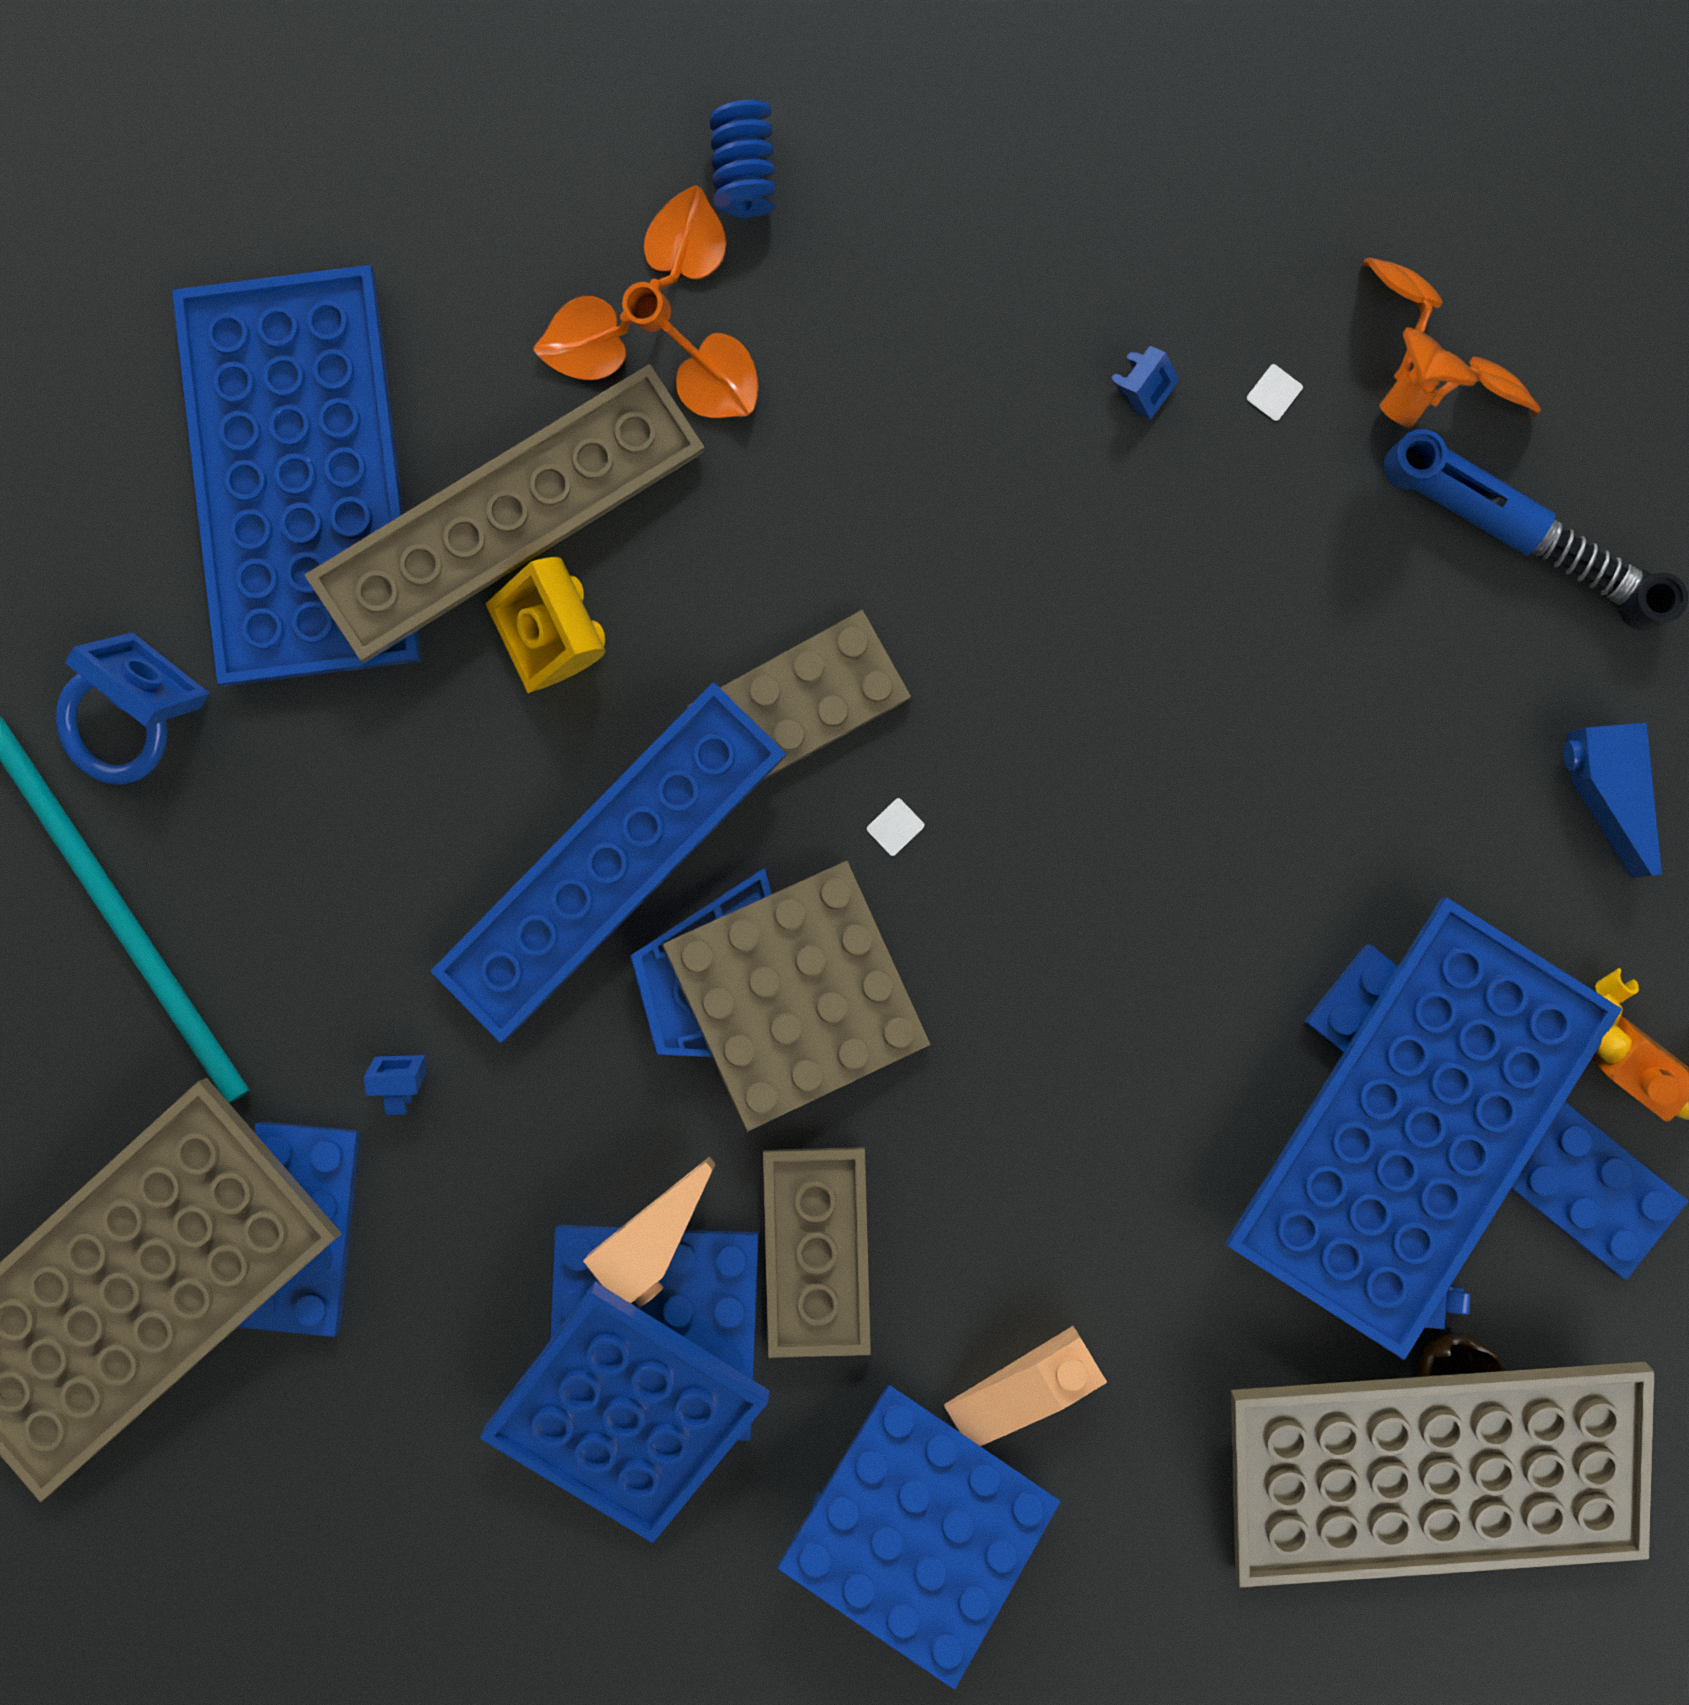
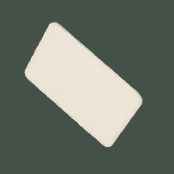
M1272 364L1248 394L1247 400L1271 419L1278 421L1303 389V386L1277 365Z
M897 798L867 826V831L891 856H894L925 825L900 798Z

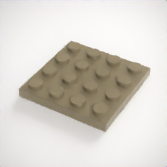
M848 861L661 944L742 1125L747 1132L931 1045Z

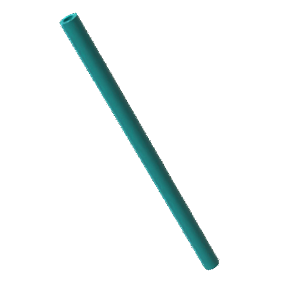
M0 717V762L218 1091L229 1104L240 1099L250 1089L3 717Z

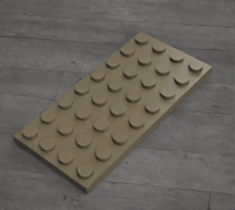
M208 1078L200 1080L0 1262V1456L40 1502L56 1491L342 1234Z
M1646 1362L1231 1390L1235 1576L1239 1587L1649 1559L1654 1402L1653 1369Z

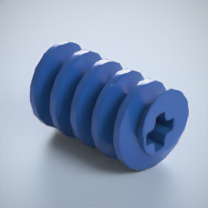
M759 100L730 102L714 110L709 117L710 129L713 131L710 137L711 148L715 151L711 156L712 167L716 170L713 175V186L717 190L714 195V205L720 212L729 216L739 218L757 217L770 213L777 207L773 202L762 200V198L771 196L776 192L775 183L763 180V178L775 173V167L772 162L761 160L770 157L774 153L773 144L762 140L773 134L772 125L762 121L771 115V105L767 102Z

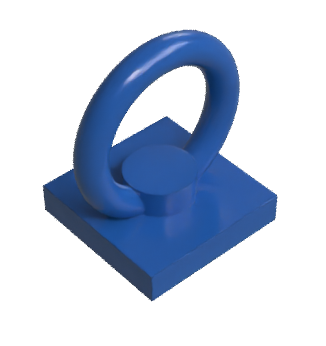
M133 632L74 646L65 664L78 674L70 679L59 696L56 708L57 733L67 756L89 777L114 785L133 783L151 773L160 762L167 743L166 720L201 709L210 693ZM97 688L112 704L126 711L146 727L144 747L133 761L122 765L109 764L94 756L85 746L78 730L77 712L82 698L91 689Z

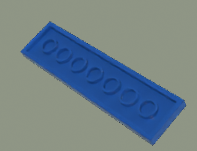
M713 682L430 972L500 1043L506 1042L788 754Z
M1366 944L1305 1019L1304 1023L1343 1054L1398 966L1371 944ZM1564 1102L1510 1189L1616 1276L1624 1280L1628 1279L1688 1203L1686 1198L1567 1102Z

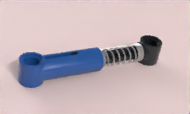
M1416 429L1407 433L1387 452L1384 460V472L1388 480L1395 487L1403 490H1416L1524 556H1528L1530 553L1536 554V556L1543 554V560L1550 558L1555 561L1554 567L1562 565L1567 568L1566 574L1573 572L1578 575V581L1585 579L1590 582V588L1599 587L1602 589L1601 595H1606L1607 599L1610 598V601L1617 603L1622 620L1631 628L1650 630L1679 618L1686 610L1688 591L1684 583L1677 576L1667 572L1652 574L1647 570L1639 571V569L1632 567L1631 564L1623 566L1621 558L1611 559L1609 551L1606 550L1599 552L1597 544H1586L1584 536L1574 537L1573 529L1562 530L1561 522L1554 520L1555 512L1449 450L1444 440L1436 432L1428 429ZM1407 450H1413L1422 456L1424 460L1423 470L1413 468L1406 459ZM1648 591L1657 596L1659 600L1658 613L1649 608L1646 602Z

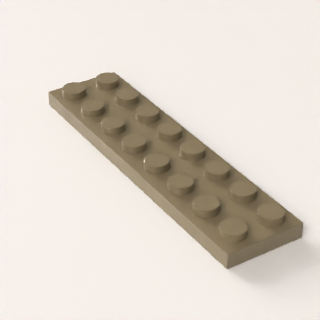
M648 364L304 575L360 661L364 664L703 454L705 447L651 364Z

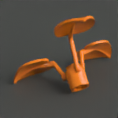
M695 185L676 195L659 211L646 232L644 253L648 264L657 271L671 272L670 275L660 280L652 279L650 283L638 282L631 285L623 296L622 307L624 312L620 314L622 321L619 326L615 310L606 301L594 296H581L569 301L555 314L546 332L535 344L533 349L540 359L566 376L585 381L602 380L616 373L624 365L627 351L619 336L628 332L632 322L647 332L663 329L692 357L680 365L676 374L677 394L689 410L699 416L711 419L747 417L753 413L758 399L759 382L754 361L745 346L730 335L713 333L703 341L698 350L669 322L671 305L668 299L661 293L662 289L678 281L680 273L692 280L703 279L712 274L724 259L727 246L726 234L720 219L711 207L703 190Z
M1366 258L1361 266L1371 267L1389 288L1401 296L1414 301L1420 311L1415 329L1406 327L1402 332L1407 351L1400 368L1394 375L1397 382L1379 404L1380 409L1390 419L1404 427L1412 428L1430 404L1437 406L1444 396L1459 385L1474 386L1477 381H1480L1487 389L1498 396L1529 408L1533 417L1538 416L1542 409L1522 382L1508 370L1494 362L1473 356L1469 361L1471 365L1469 367L1461 358L1444 350L1433 338L1424 334L1432 312V306L1440 308L1443 304L1437 291L1424 278L1396 263L1375 258ZM1439 381L1447 382L1438 390L1435 389L1438 386Z

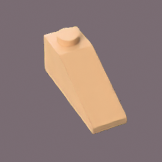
M710 1156L587 1255L583 1262L603 1287L630 1304L634 1301L639 1308L649 1302L664 1288L659 1280L664 1277L716 1165Z
M1071 1326L945 1403L944 1407L959 1432L979 1446H982L1065 1409L1106 1384L1107 1381L1074 1326Z

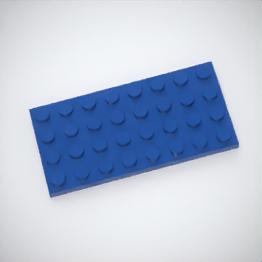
M364 265L172 290L217 684L225 687L422 661L417 630L363 664L304 575L404 514L376 275L372 266Z
M1447 897L1441 898L1224 1244L1405 1360L1622 1008Z

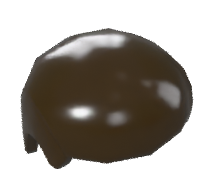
M1452 1333L1432 1340L1428 1346L1424 1347L1418 1360L1417 1377L1501 1372L1505 1370L1498 1354L1477 1338L1462 1333Z

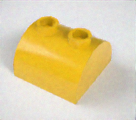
M548 557L531 561L486 603L527 693L546 688L579 673L598 661L606 652L604 648V630L597 621H591L583 604L584 590L578 578L569 575L563 560L559 557Z

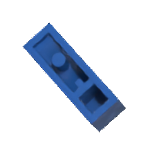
M1647 723L1587 727L1567 733L1568 741L1563 748V759L1566 769L1571 771L1572 783L1630 876L1662 875Z

